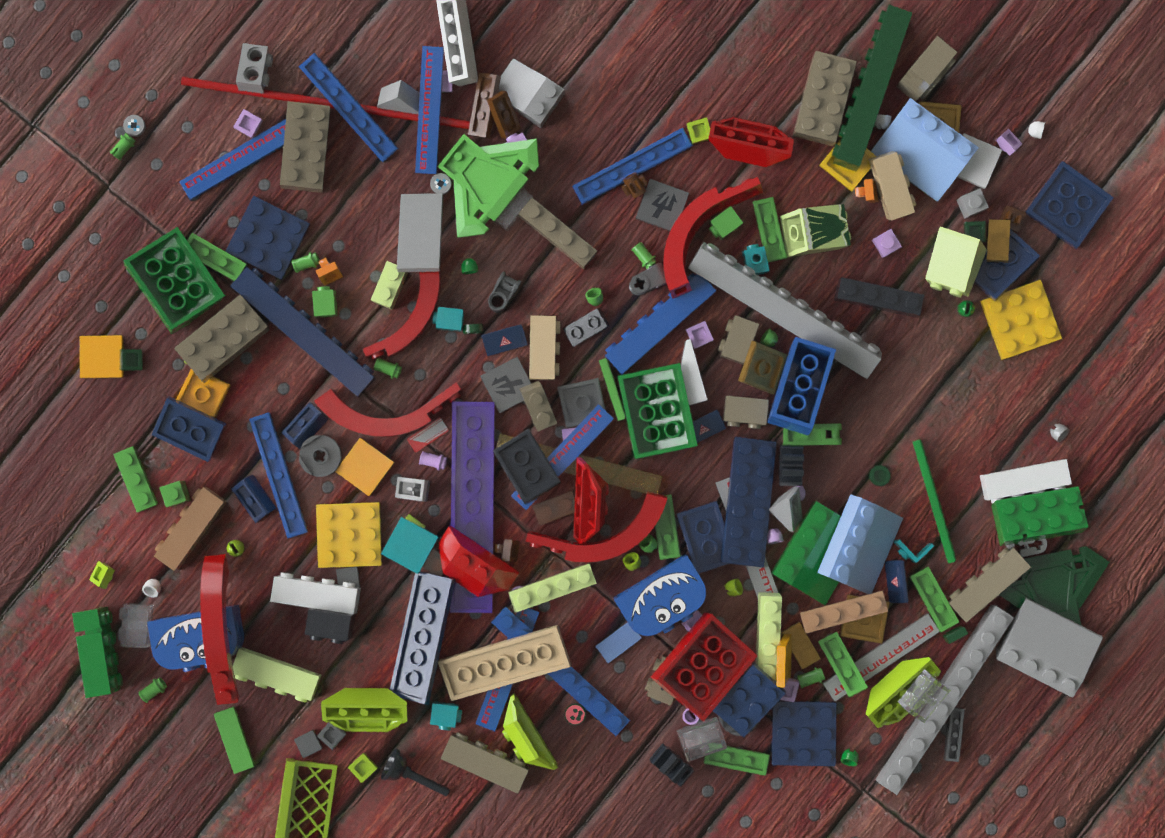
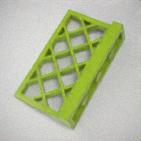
M286 758L275 838H289V833L296 827L303 835L302 838H308L316 830L322 834V838H327L337 765ZM299 766L308 767L312 774L302 780L298 775ZM323 769H332L331 778L323 783L317 773ZM315 776L321 783V786L311 792L305 783ZM297 778H298V780L300 781V783L296 786V782H297ZM303 785L309 795L299 801L295 796V790ZM324 787L329 795L328 799L320 804L314 794ZM312 797L318 804V807L308 813L302 804ZM300 806L306 816L296 822L292 817V812ZM321 808L326 816L325 820L317 825L311 816ZM309 818L315 825V828L305 834L299 825Z

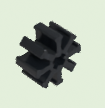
M780 445L779 486H802V477L804 476L803 445Z
M664 743L660 745L649 759L660 772L667 775L672 782L680 787L695 772L692 766Z

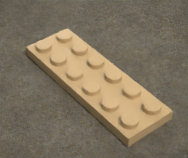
M558 625L449 656L438 661L451 701L571 666Z

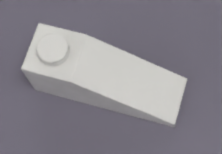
M691 339L685 341L681 370L690 406L707 401Z

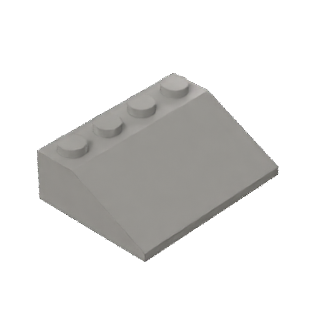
M1026 598L995 649L996 658L1073 698L1088 672L1103 637Z

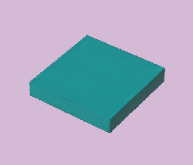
M401 517L381 554L419 574L439 536Z

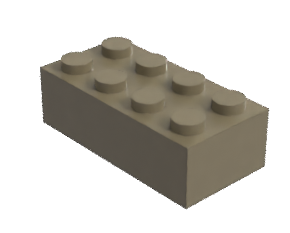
M937 36L896 87L915 102L919 97L923 100L955 63L956 60L953 57L957 51Z
M815 51L793 132L794 137L833 146L836 143L857 61Z
M288 101L280 188L323 193L330 106Z
M239 295L174 349L199 379L206 383L266 334L269 329L245 299Z

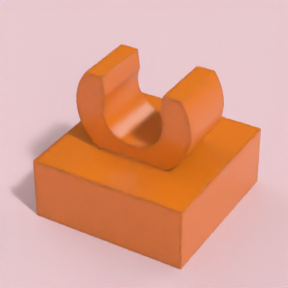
M866 179L864 180V187L855 188L856 197H866V201L869 203L878 202L875 180Z
M327 258L319 261L321 268L316 270V273L324 286L343 277L335 262L329 263Z

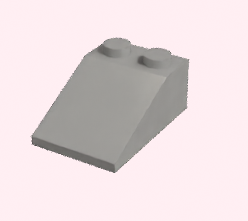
M512 59L501 75L498 93L500 91H507L513 109L539 128H542L564 96V89L515 59Z

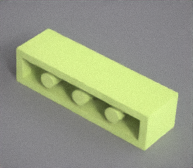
M584 564L511 590L508 594L514 611L519 612L597 583L590 564Z
M758 592L756 655L758 656L756 658V665L773 680L777 681V646L780 642L782 596L780 593Z
M243 647L238 650L233 664L236 679L247 682L248 679L255 681V685L267 689V686L275 688L276 693L287 696V693L295 695L296 700L305 703L307 700L311 701L314 698L321 678V674Z

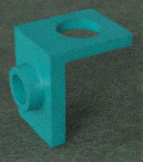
M899 539L894 541L899 548L898 553L905 560L910 559L913 563H917L934 547L932 543H928L917 555H914Z

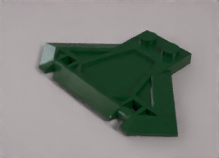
M1087 546L1079 547L1080 554L1072 555V551L1069 549L1024 558L1031 568L1020 576L1021 580L1014 581L999 596L1019 609L1025 599L1028 598L1081 625L1078 611L1110 562ZM1081 562L1082 567L1075 568V563Z

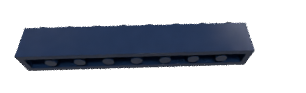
M246 267L231 284V287L357 397H360L376 379L372 375L374 371L366 364L362 367L357 362L359 358L350 350L346 353L340 348L343 344L334 336L330 339L325 335L327 330L319 323L314 325L310 322L311 316L303 309L298 311L294 308L295 302L287 295L284 298L277 292L280 289L272 282L268 284L262 280L264 275L256 268L251 270Z

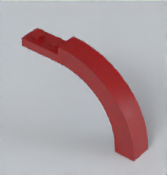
M758 177L747 179L738 186L726 188L720 194L716 187L703 193L690 203L677 218L667 238L663 260L665 279L672 299L692 291L686 274V257L694 235L715 214L763 193Z
M455 383L418 410L408 415L388 419L373 418L360 414L346 405L333 389L321 395L314 402L329 418L349 430L369 436L393 437L414 432L433 422L428 414L432 413L435 415L443 409L442 404L448 400L450 403L461 396L459 392L462 389L458 383Z
M647 491L644 503L635 519L618 534L601 541L579 544L578 542L529 531L526 542H530V546L535 548H542V546L550 547V551L555 553L566 551L565 560L598 562L611 559L638 545L652 531L662 515L667 496Z
M226 554L205 556L201 574L200 607L202 637L207 670L211 674L217 705L239 702L227 632L226 591L230 572Z

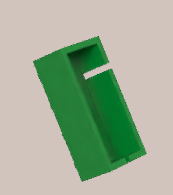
M1079 486L996 500L991 505L1000 546L1017 544L1022 539L1023 542L1084 532L1088 528L1084 509H1080L1083 502Z
M108 606L72 613L75 632L85 631V635L76 636L85 698L108 695L121 690L120 686L123 685L121 673H118L119 655L114 649L116 636L114 631H111L110 623L113 622L111 611H108Z

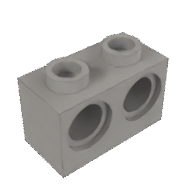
M243 43L236 78L238 90L264 93L265 86L268 87L269 84L268 67H271L273 62V55L270 54L268 46ZM255 57H261L259 61H252ZM252 76L258 77L254 81L249 80V78Z

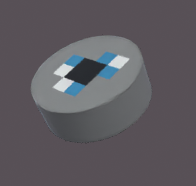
M130 115L124 120L123 127L127 134L132 137H138L144 133L146 124L141 117Z
M438 173L432 177L430 186L434 193L445 195L450 191L452 183L446 174Z

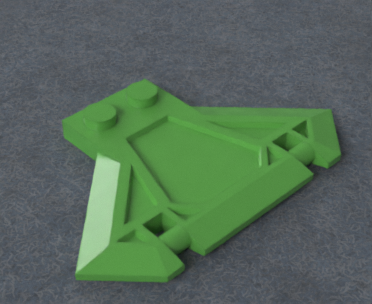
M465 134L462 135L438 165L443 172L454 180L457 238L484 235L489 230L485 225L491 218L495 222L529 180L525 174L529 169L535 172L539 168L537 139L479 147ZM522 162V166L517 170L516 167ZM482 211L483 214L479 219H477L476 217Z

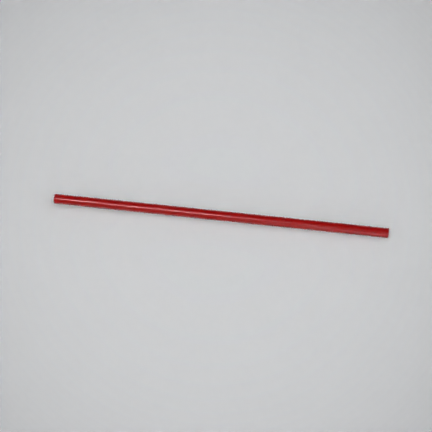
M182 77L181 85L282 101L327 105L335 109L324 98L264 89V93L240 91L237 85L188 77ZM360 104L368 114L418 121L419 114ZM440 117V125L469 129L470 121Z

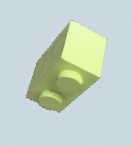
M387 261L371 301L393 310L408 272H398L397 265Z

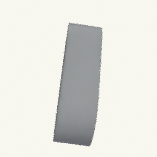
M1022 539L1017 545H1024L1025 548L1019 549L1018 553L1022 557L1042 553L1046 550L1047 541L1046 539L1037 540L1042 542V545H1039L1037 550L1036 547L1028 546V544L1034 543L1035 540L1023 542ZM1014 544L1006 545V547L1010 549L1011 547H1014Z

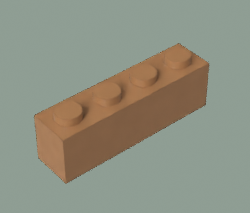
M208 487L199 488L192 496L194 501L190 506L184 507L179 515L181 516L179 522L172 524L167 531L169 536L165 541L161 540L155 548L157 552L154 557L173 571L181 568L227 503L226 500Z
M878 591L800 612L805 633H810L888 612L883 591Z

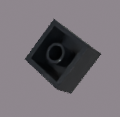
M310 608L308 610L305 635H309L311 640L322 641L325 638H329L332 643L343 644L352 638L356 614Z

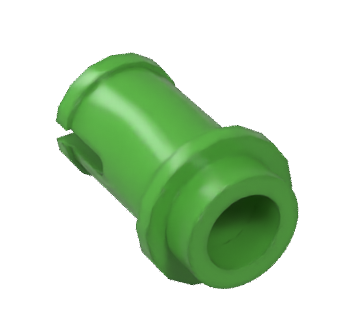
M127 133L124 136H120L121 139L110 151L118 160H121L131 146H135L136 140Z
M642 242L631 250L642 262L643 268L646 267L648 269L657 263L655 260L656 256H652Z
M309 252L307 256L292 260V265L295 272L298 273L311 267L317 268L320 260L316 252Z
M378 357L374 370L391 376V379H398L402 367L399 366V363L393 364Z
M815 667L813 671L797 675L801 688L817 682L821 684L825 680L822 669Z
M154 678L150 685L138 693L140 698L147 703L160 692L164 693L167 685L162 678Z

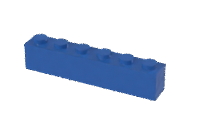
M691 273L687 278L692 291L672 299L669 293L670 298L665 303L661 300L652 308L655 312L649 317L645 314L637 321L638 327L633 331L629 328L621 336L623 340L620 343L616 344L614 342L605 350L607 352L605 358L620 375L624 374L716 292L706 279L698 274Z

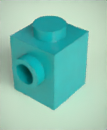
M759 244L747 246V250L742 252L744 264L752 268L756 275L768 273L770 270L765 247H759Z
M434 701L430 725H438L441 730H451V727L455 728L457 722L461 723L462 710H458L459 704Z

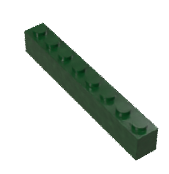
M888 5L885 11H881L877 21L881 23L879 30L875 29L871 38L874 45L872 49L868 48L864 59L868 61L866 68L862 67L858 79L861 80L859 87L855 86L851 98L855 99L854 103L847 108L845 117L848 118L846 125L842 124L838 137H841L839 145L835 144L831 156L835 157L833 164L855 172L859 169L912 12L892 5Z

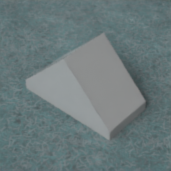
M397 81L381 88L377 108L419 114L420 93L404 81Z
M397 477L395 498L427 502L430 481Z
M797 486L778 497L769 509L791 532L796 529L803 519L800 491Z

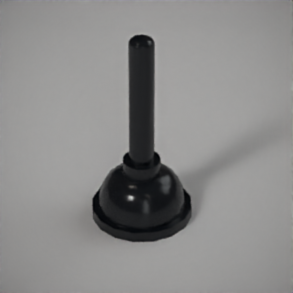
M397 748L388 758L381 775V779L384 781H395L400 779V777L404 779L409 778L444 796H448L450 793L449 788L412 771L411 767L407 766L405 756Z

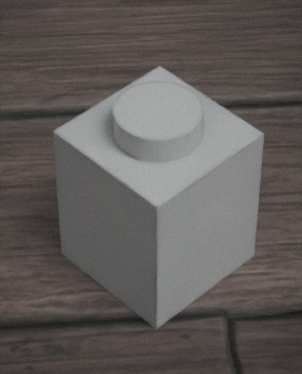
M981 188L956 200L964 219L989 208Z

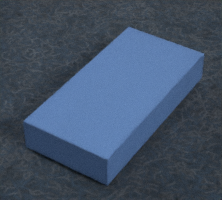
M627 622L597 644L596 648L607 663H609L642 639V637Z

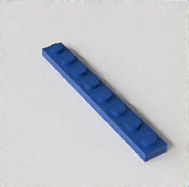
M506 606L491 622L509 639L533 632ZM571 666L547 673L615 736L630 721Z

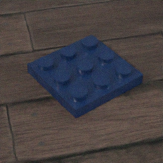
M1062 161L1025 213L1074 249H1077L1114 197Z
M253 196L225 252L283 280L311 224Z
M778 701L772 707L771 764L836 766V702Z

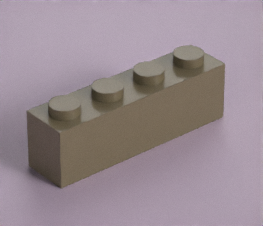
M533 198L519 212V217L583 270L597 254L596 249Z
M1008 547L1004 548L998 554V560L994 563L989 561L981 568L983 573L978 577L973 575L965 582L967 586L962 591L958 588L949 596L951 598L949 604L965 622H968L1031 568L1013 547L1010 549Z
M463 733L451 734L441 756L442 760L517 794L519 793L529 770L524 761L518 758L511 760L506 757L507 754L497 749L495 752L487 749L488 745L483 742L476 741L474 743L469 741V737Z

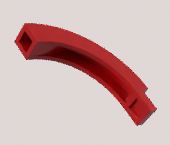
M440 271L419 272L420 291L411 316L396 333L364 348L363 352L367 358L371 357L373 360L384 355L383 351H386L388 356L392 357L409 347L425 331L439 301L441 289Z

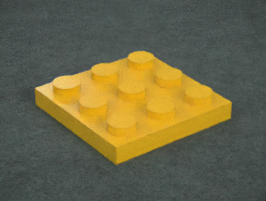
M1041 280L1004 292L996 301L991 298L980 301L1001 360L1062 339Z
M380 502L316 505L318 568L382 565Z

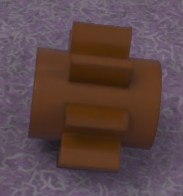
M634 172L623 179L625 184L621 187L626 196L631 194L633 198H636L647 191L645 186L648 185V182L643 174L638 176Z

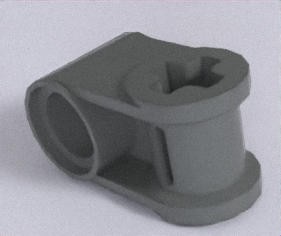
M657 263L635 275L629 283L631 293L639 296L667 284L662 263ZM636 280H638L639 283H644V285L642 286V290H640L639 287H634V285L636 284Z
M503 271L489 296L488 304L490 309L495 313L503 312L516 294L522 281H516L507 276L506 272ZM499 297L503 299L504 303L501 307H494L492 300Z

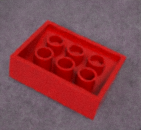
M704 612L653 673L651 678L704 722L758 655L713 614Z

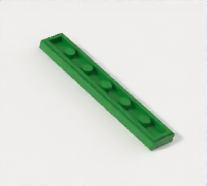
M922 440L912 441L945 555L948 563L956 561V555Z

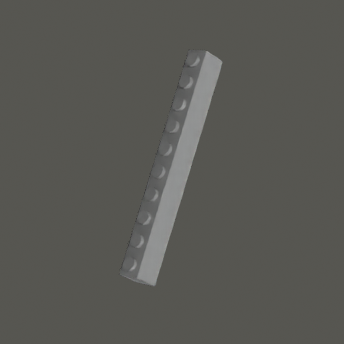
M703 242L692 259L688 269L796 336L836 349L834 359L864 378L868 379L880 362L882 352L875 344H868L857 333L848 332L841 323L837 321L832 322L827 319L823 312L815 311L808 307L809 305L804 300H797L790 296V292L786 289L777 288L770 279L766 277L761 278L756 275L752 268L746 265L742 266L737 263L733 256L724 255L719 252L715 245Z
M991 604L875 779L879 784L896 795L899 793L1014 617L995 605Z

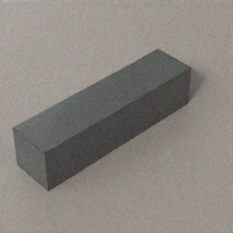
M955 707L947 720L943 758L946 761L959 762L965 710L963 708Z

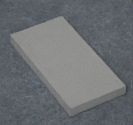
M442 193L401 194L397 255L398 272L440 271L443 214Z

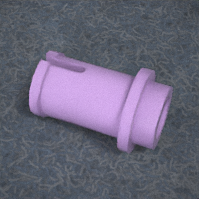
M422 451L419 464L435 467L438 471L440 469L444 470L447 463V458L444 455L438 456Z

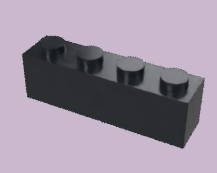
M841 277L838 280L834 300L916 318L920 316L924 295Z

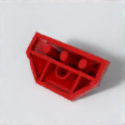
M735 117L722 119L718 122L712 121L708 138L724 158L762 167H768L791 158L794 139L787 137L784 132L775 126Z
M577 457L573 538L579 544H585L600 531L605 523V515L608 514L606 495L609 493V487L607 482L581 457Z
M452 526L447 528L438 542L443 574L451 579H455L456 583L477 597L509 590L520 573Z

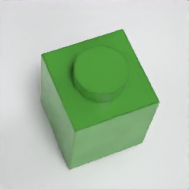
M730 206L710 221L711 227L709 230L715 238L719 237L723 240L741 227L743 222Z
M330 286L317 287V291H312L314 317L338 316L335 290H330Z
M177 481L159 487L166 508L191 501L185 481Z

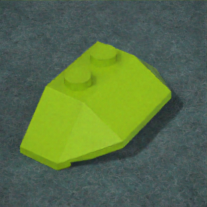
M929 657L902 661L871 689L866 715L877 728L899 722L931 693L937 676L940 675L941 671Z
M344 688L321 702L322 721L329 722L346 732H389L408 721L407 702L388 688Z
M513 693L510 696L503 725L505 730L502 732L508 742L512 740L516 747L513 750L519 760L523 758L524 762L552 770L557 769L558 764L518 697Z

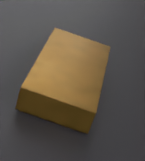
M989 219L987 262L1008 263L1010 220Z
M800 622L781 632L782 635L792 634V653L801 669L821 659Z

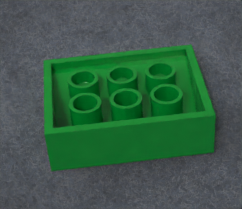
M178 227L123 260L124 266L172 335L193 322L225 297Z
M680 363L617 377L634 459L698 446Z
M813 501L771 574L826 605L839 582L817 572L841 516L819 502Z

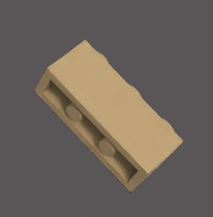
M890 151L870 158L869 163L886 219L892 221L915 213L914 206H916L913 195L909 194L908 187L910 182L907 175L903 174L902 167L904 162L901 155Z
M531 316L530 380H555V376H559V363H555V355L560 354V342H556V334H560V321H556V316Z

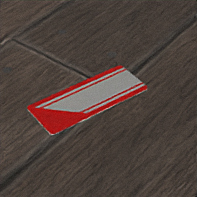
M439 417L407 438V441L413 450L418 452L449 430Z

